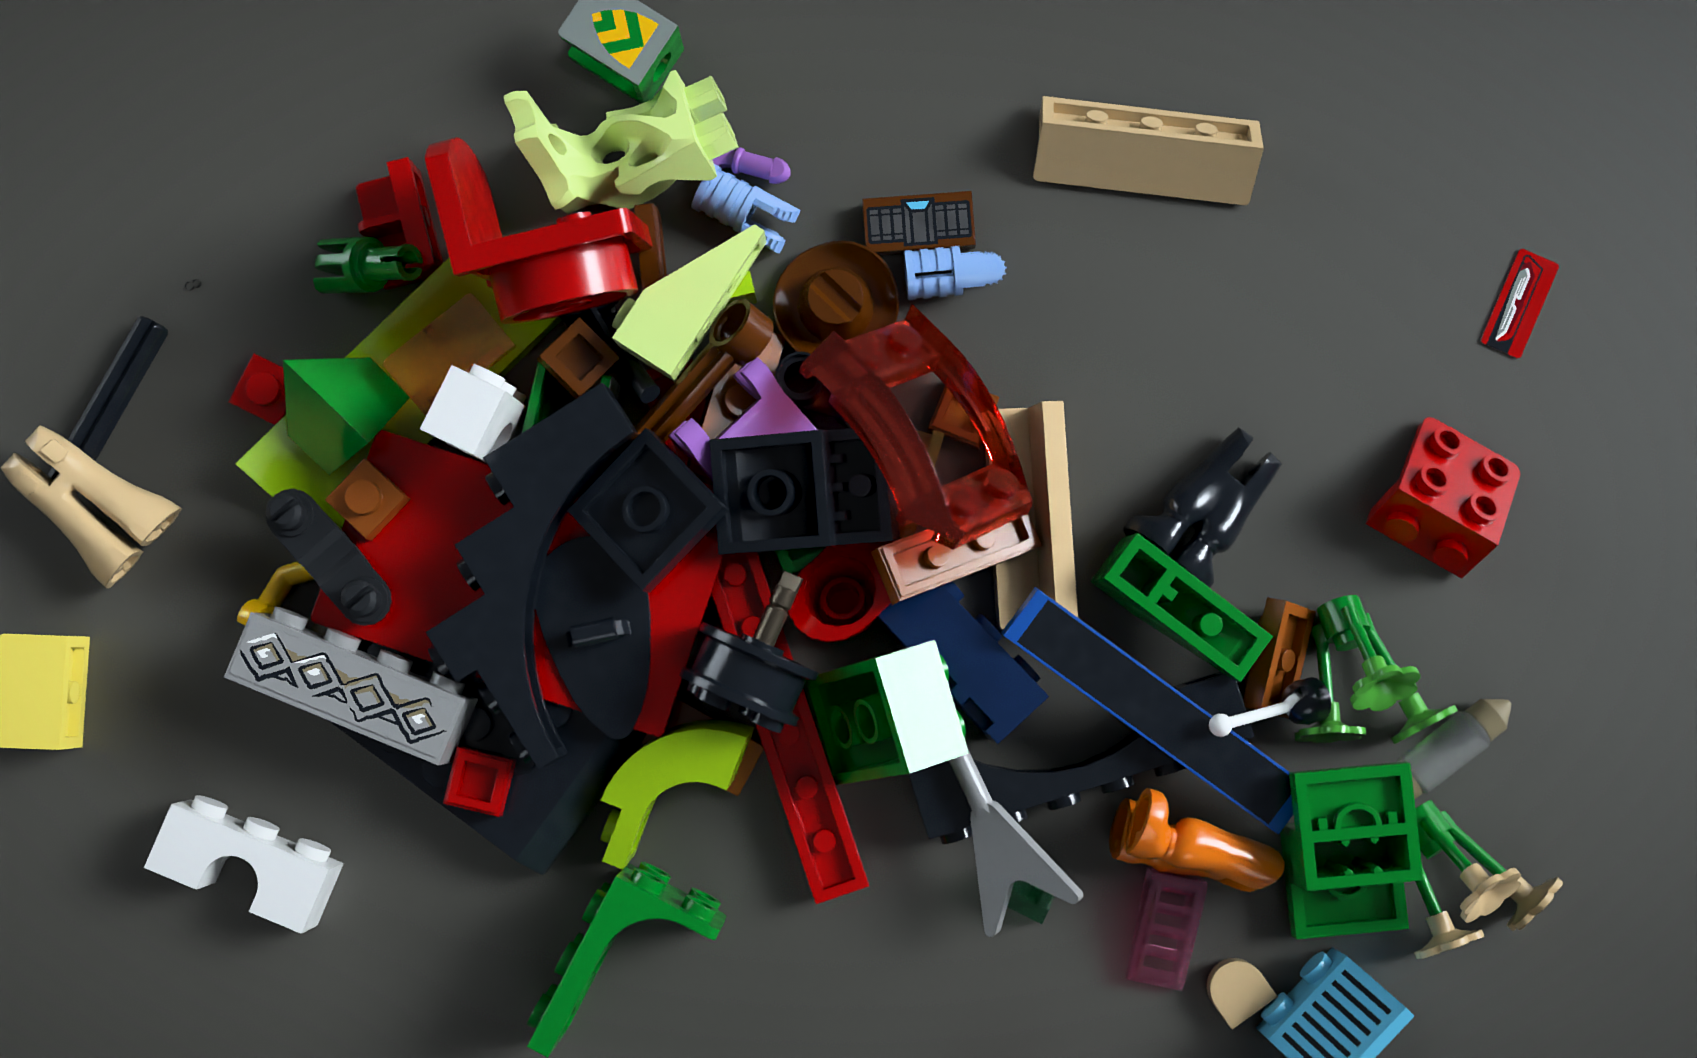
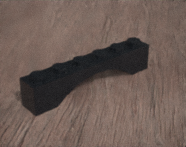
M1221 671L1172 686L1212 716L1220 713L1230 717L1247 712L1237 682ZM1250 723L1232 728L1235 733L1245 740L1255 737ZM1136 731L1105 752L1079 763L1051 769L1016 770L985 764L973 759L992 800L998 802L1016 822L1028 818L1025 809L1046 802L1049 810H1057L1081 801L1079 792L1100 786L1102 793L1105 794L1130 787L1135 784L1132 775L1154 769L1156 777L1186 769ZM949 760L908 774L929 839L940 836L942 844H949L972 836L970 820L972 809Z

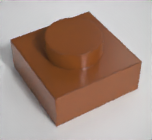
M365 458L325 499L362 536L369 540H373L411 500L381 470Z

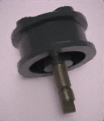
M786 571L783 572L778 585L776 584L769 599L770 604L766 606L753 637L744 633L739 637L702 622L699 630L706 637L692 668L682 667L679 676L689 681L686 690L695 694L696 698L725 711H728L731 702L739 704L738 712L749 717L748 720L777 733H781L784 724L796 726L799 717L793 713L795 705L806 680L816 681L819 672L784 657V651L774 647L788 616L787 611L791 609L803 582V578Z

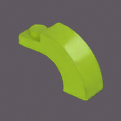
M699 720L672 727L666 730L662 736H655L646 742L614 774L600 800L621 809V811L616 809L611 811L602 831L600 840L608 843L602 862L622 870L635 856L653 805L659 794L665 790L688 782L707 783L727 790L736 778L755 727L728 720Z

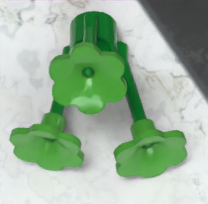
M1358 595L1338 597L1317 608L1316 612L1321 624L1312 627L1311 633L1317 649L1319 680L1324 683L1329 691L1332 704L1331 712L1327 719L1317 722L1310 728L1300 729L1299 732L1294 733L1295 741L1330 743L1339 740L1361 739V736H1366L1365 727L1348 726L1340 720L1339 702H1334L1329 651V644L1334 643L1337 651L1359 648L1363 656L1362 668L1366 677L1358 680L1353 685L1352 690L1354 694L1350 698V702L1355 710L1370 708L1372 711H1382L1393 706L1396 701L1402 700L1398 704L1408 720L1401 731L1391 738L1394 744L1458 711L1455 705L1444 709L1427 708L1418 692L1415 693L1418 689L1416 682L1421 677L1418 669L1414 666L1400 668L1395 664L1377 634L1370 614L1365 613Z

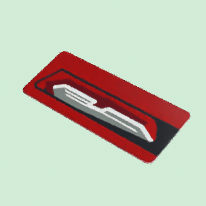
M1525 249L1518 251L1481 337L1483 344L1515 358L1522 356L1559 269L1557 263Z

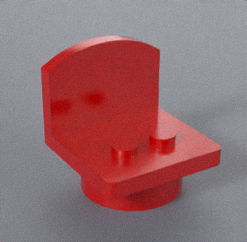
M455 137L435 142L428 146L425 154V163L453 274L458 277L473 274L486 279L487 286L493 289L501 323H524L572 314L622 300L639 291L630 254L652 249L653 245L648 225L628 208H618L594 215L591 212L574 213L556 219L557 224L502 237L488 178L469 145L461 138Z

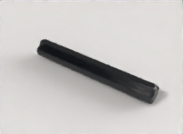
M140 316L136 319L68 438V441L94 461L98 458L168 335V330L163 325L148 317ZM51 467L47 475L54 480L59 472Z

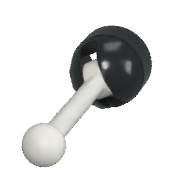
M1309 677L1297 680L1283 690L1280 703L1230 717L1225 714H1216L1209 721V729L1215 736L1224 737L1234 727L1281 714H1287L1289 720L1294 724L1310 725L1327 719L1331 712V697L1327 687L1319 679Z

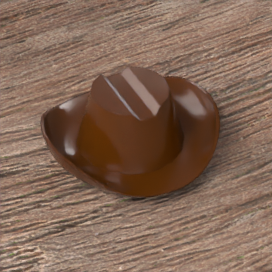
M852 241L826 242L798 255L781 274L773 296V313L777 327L791 347L797 352H808L853 365L870 358L885 345L895 328L899 312L898 288L890 268L873 250Z

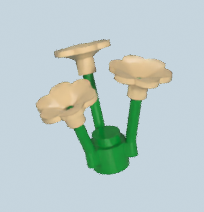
M1432 800L1416 808L1420 851L1428 860L1444 851L1462 872L1460 874L1461 880L1472 891V894L1464 899L1460 905L1462 910L1460 916L1466 923L1474 921L1480 915L1486 916L1494 912L1501 906L1504 899L1511 897L1517 903V909L1507 923V927L1512 931L1516 929L1521 930L1535 915L1547 907L1554 898V894L1563 885V881L1555 877L1554 879H1548L1542 885L1532 887L1521 877L1520 872L1516 868L1506 870L1461 830L1445 810L1440 812ZM1456 841L1493 876L1490 877L1478 863L1472 864L1453 842ZM1422 866L1424 880L1415 882L1430 915L1425 919L1433 937L1426 946L1414 952L1416 959H1424L1484 937L1482 929L1467 931L1454 928L1447 910L1442 912Z

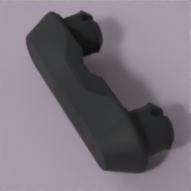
M287 489L274 495L266 506V522L272 533L308 571L323 592L347 619L363 626L373 625L381 621L390 610L392 603L391 591L363 553L320 508L313 498L304 491Z

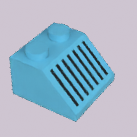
M1332 947L1327 953L1322 951L1309 959L1300 971L1302 980L1288 994L1285 992L1278 994L1277 998L1265 1006L1261 1013V1017L1264 1020L1256 1029L1286 1058H1376L1410 1022L1414 1015L1348 956Z

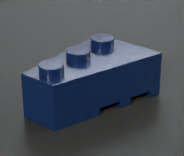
M954 582L892 605L891 603L877 618L905 648L935 640L938 652L942 655L948 667V685L953 701L989 740L999 744L1049 697L1037 684L1041 678L1019 654L1012 658L998 644L1003 638L998 630L981 613L973 618L959 603L965 596Z

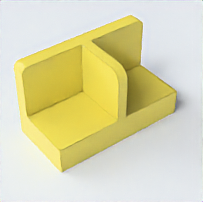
M31 634L0 635V748L64 750L83 747L90 637Z

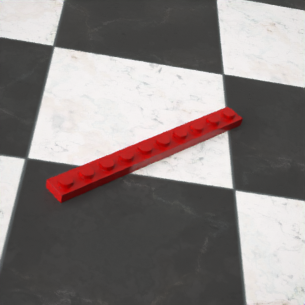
M692 358L688 362L685 369L693 362ZM653 368L646 371L659 386L660 394L657 399L648 403L650 409L674 383ZM706 398L686 418V421L692 418L699 424ZM669 438L665 444L687 465L689 457ZM704 483L713 492V486ZM716 525L705 536L717 539ZM758 552L724 554L711 592L723 629L739 637L742 633L753 637L766 606L770 604L769 599L772 593ZM782 627L774 647L783 650V656L794 661ZM803 688L793 710V713L799 717L796 726L784 724L781 733L774 732L756 724L815 903L819 904L869 887V881Z

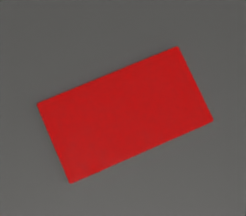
M380 430L374 437L367 460L371 461L411 500L373 540L362 536L347 520L344 521L342 530L363 553L373 569L386 582L391 591L392 603L390 610L381 621L373 625L363 626L355 624L347 619L323 590L320 589L311 614V621L433 662L428 653V648L433 646L426 632L485 595L482 588L474 591L461 575L457 562L463 558L455 544L514 506L511 501L503 505L492 492L485 479V476L492 472L488 464L385 430ZM569 512L562 521L547 556L558 546L569 540L590 536ZM704 536L650 593L648 592L651 611L649 683L642 711L633 728L635 730L656 737L662 736L665 732L682 681V677L679 674L682 667H686L724 556V554H718L717 539ZM535 609L534 645L537 672L543 698L581 711L560 676L545 642Z

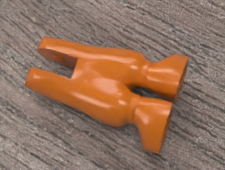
M1146 788L1141 793L1138 801L1125 798L1120 803L1110 829L1109 848L1113 859L1131 864H1146L1163 873L1207 877L1240 891L1252 892L1270 886L1284 872L1285 861L1280 853L1269 845L1225 831L1196 818L1185 817L1176 824H1168L1169 805L1167 799L1162 792Z

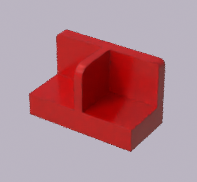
M409 157L386 162L389 176L359 183L356 186L363 221L357 224L359 233L364 237L378 239L385 247L412 244L418 248L423 258V264H406L405 268L422 269V273L417 279L413 281L388 280L383 287L385 290L424 281L443 263L421 171Z

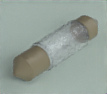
M1479 699L1465 711L1457 712L1396 759V762L1404 761L1411 763L1414 799L1422 794H1428L1487 749L1492 740L1507 730L1511 711V702L1509 700Z

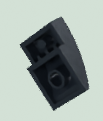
M879 425L835 430H811L709 440L713 492L729 509L716 524L719 555L886 542L900 539L891 426Z

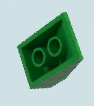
M935 640L820 673L816 681L806 680L803 688L836 785L910 774L969 754L964 739L966 735L964 720L955 709L948 685V667L944 658L938 652Z

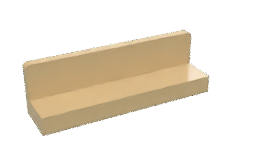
M1043 96L1039 116V141L1033 178L1040 182L1247 205L1251 199L1264 149L1259 121Z
M1042 401L1029 408L989 409L984 414L989 506L1021 494L1042 544L1041 547L993 566L996 626L999 630H1003L1034 587H1037L1078 617L1063 401Z

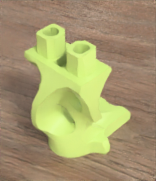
M670 71L663 87L651 100L631 108L606 112V120L601 122L593 133L583 136L559 129L556 123L550 124L527 91H513L504 95L505 104L515 125L514 139L516 145L541 180L551 205L555 210L560 208L567 214L594 204H604L617 209H632L634 205H640L655 198L667 190L676 180L711 181L717 177L713 159L738 148L735 134L723 113L728 111L724 97L712 76L686 87L677 71ZM619 151L625 152V156L620 160L608 164L603 163V159L607 154Z

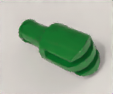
M374 237L321 239L317 243L319 248L338 254L317 255L314 268L343 277L313 278L315 289L322 294L376 292L382 289L388 280L413 281L417 279L422 273V269L405 268L406 264H423V258L418 248L412 244L385 247L381 241Z

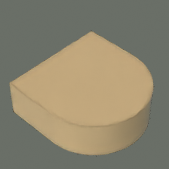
M1229 958L1219 962L1213 967L1207 979L1209 999L1232 1030L1278 997L1262 973L1251 963L1243 959Z

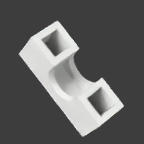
M473 364L469 373L451 365L420 430L486 463L483 457L522 433L527 407L523 403L527 396L516 391L517 388L505 382L506 379L479 365Z
M196 795L194 800L171 804L144 868L197 890L216 883L225 861L230 856H236L247 861L257 875L258 889L250 907V913L300 934L318 925L344 864L329 857L331 849L309 839L300 838L297 843L282 838L277 835L280 830L279 827L259 818L247 817L244 822L227 815L228 806L209 797Z

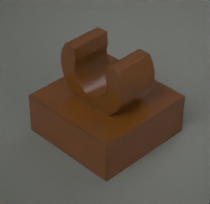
M579 317L536 360L577 399L619 357Z

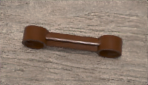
M738 299L727 305L712 324L708 345L636 426L633 425L638 434L647 428L654 431L665 443L669 439L668 435L686 420L735 363L738 365L747 364L762 353L773 334L774 325L772 320L746 299ZM622 452L616 455L601 471L604 472Z

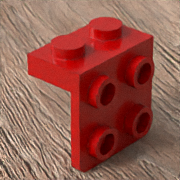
M1427 417L1417 428L1399 479L1371 508L1365 524L1462 579L1499 545L1520 478V470L1517 465L1505 457L1491 451L1439 420Z

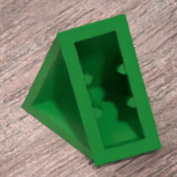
M371 357L283 360L288 436L328 475H331L367 445L410 399V396Z

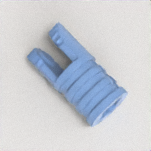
M714 164L717 177L711 181H701L693 198L691 208L698 212H705V215L718 219L720 223L726 226L733 227V230L738 233L754 224L765 231L767 242L765 247L780 254L786 240L777 232L751 220V217L756 208L759 207L779 220L795 223L801 210L757 186H750L748 182L735 178L733 174L722 171L721 167Z
M951 246L950 248L938 247L931 250L919 249V251L905 250L903 252L908 300H916V298L928 299L934 296L963 295V288L981 287L986 284L992 285V283L998 284L999 280H1003L1002 276L1006 275L1005 269L1007 267L1004 266L1005 261H1002L1001 256L992 251L990 253L986 251L984 253H980V251L960 253L959 246ZM951 270V273L915 276V273Z

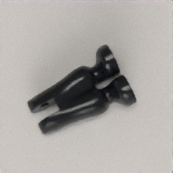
M1238 427L1207 459L1167 493L1163 502L1164 511L1161 515L1134 516L1124 526L1123 531L1126 536L1139 533L1168 556L1187 528L1191 525L1194 526V536L1187 544L1175 552L1171 559L1211 588L1214 583L1213 556L1216 553L1227 551L1234 544L1249 514L1275 477L1282 463L1269 452L1248 471V474L1241 482L1236 480L1228 471L1242 457L1253 441L1251 435Z

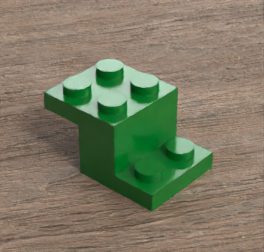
M1403 761L1289 772L1294 823H1287L1280 832L1283 860L1285 861L1284 873L1291 936L1298 940L1409 929L1404 882L1424 880L1411 763Z

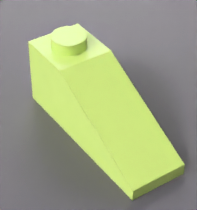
M754 224L645 288L636 301L628 298L613 320L612 327L617 329L612 337L620 348L675 382L767 243L765 231Z

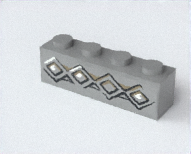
M275 606L272 614L250 613L224 678L433 764L443 765L452 763L456 749L460 745L478 701V698L463 693L466 686L465 682H456L452 676L444 677L437 671H433L431 679L410 671L413 661L403 656L381 649L378 657L358 650L361 642L360 639L331 628L327 629L325 636L305 628L308 618L281 607Z

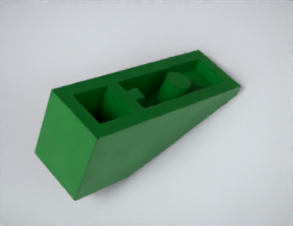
M1139 533L1123 537L1090 581L1133 615L1236 682L1242 681L1273 638L1270 633Z

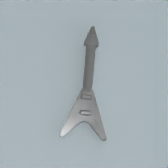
M970 752L969 754L949 760L972 809L970 820L985 934L988 937H993L1000 932L1015 881L1027 882L1070 904L1079 902L1083 898L1082 890L998 802L992 800Z

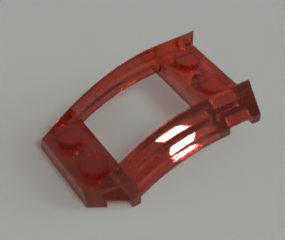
M911 304L904 320L846 341L833 331L802 363L799 372L806 379L816 376L832 393L828 402L849 423L873 456L893 494L899 509L896 520L902 527L913 522L934 531L931 540L954 550L1029 513L1032 507V498L1014 443L995 401L961 351L913 304ZM930 372H934L959 401L977 429L992 461V464L943 486L940 484L934 466L917 430L895 395L889 389Z

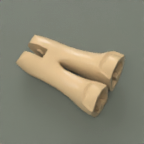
M41 425L35 429L25 442L43 461L59 472L55 479L52 480L39 467L17 453H13L0 467L10 483L62 531L77 549L90 572L107 589L111 588L135 565L144 551L96 517L77 497V491L116 522L141 546L152 544L174 522L182 510L181 507L163 496L139 488L111 473L66 438Z

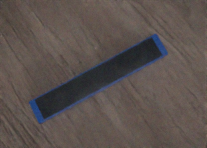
M1034 587L1003 629L1002 635L1279 835L1293 816L1289 771L1233 730L1224 737L1215 736L1209 729V721L1213 717L1211 714L1037 587Z

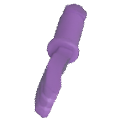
M741 147L737 148L736 151L732 150L713 159V163L722 169L731 168L734 174L743 173L769 180V183L772 184L783 183L791 175V170L783 159L778 157L772 159L746 152Z

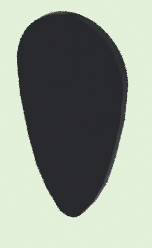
M591 536L575 538L561 544L547 556L539 581L535 609L545 642L574 702L589 721L607 737L623 739L632 733L642 711L648 689L651 659L648 592L642 591Z

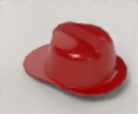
M894 541L827 546L797 575L803 578V582L791 609L788 610L796 628L811 639L827 643L846 640L867 630L877 619V616L891 603L871 551Z

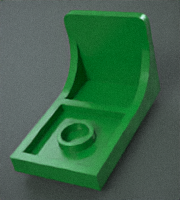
M641 861L637 868L629 863L615 876L612 884L605 881L601 889L598 888L589 902L581 920L590 924L585 935L579 932L574 941H570L554 970V973L563 978L559 986L552 983L547 993H543L526 1024L535 1029L527 1047L547 1058L566 1034L618 932L642 920L665 919L677 922L706 938L716 940L727 917L718 910L721 902L706 892L691 887L688 894L668 884L671 876L652 864Z

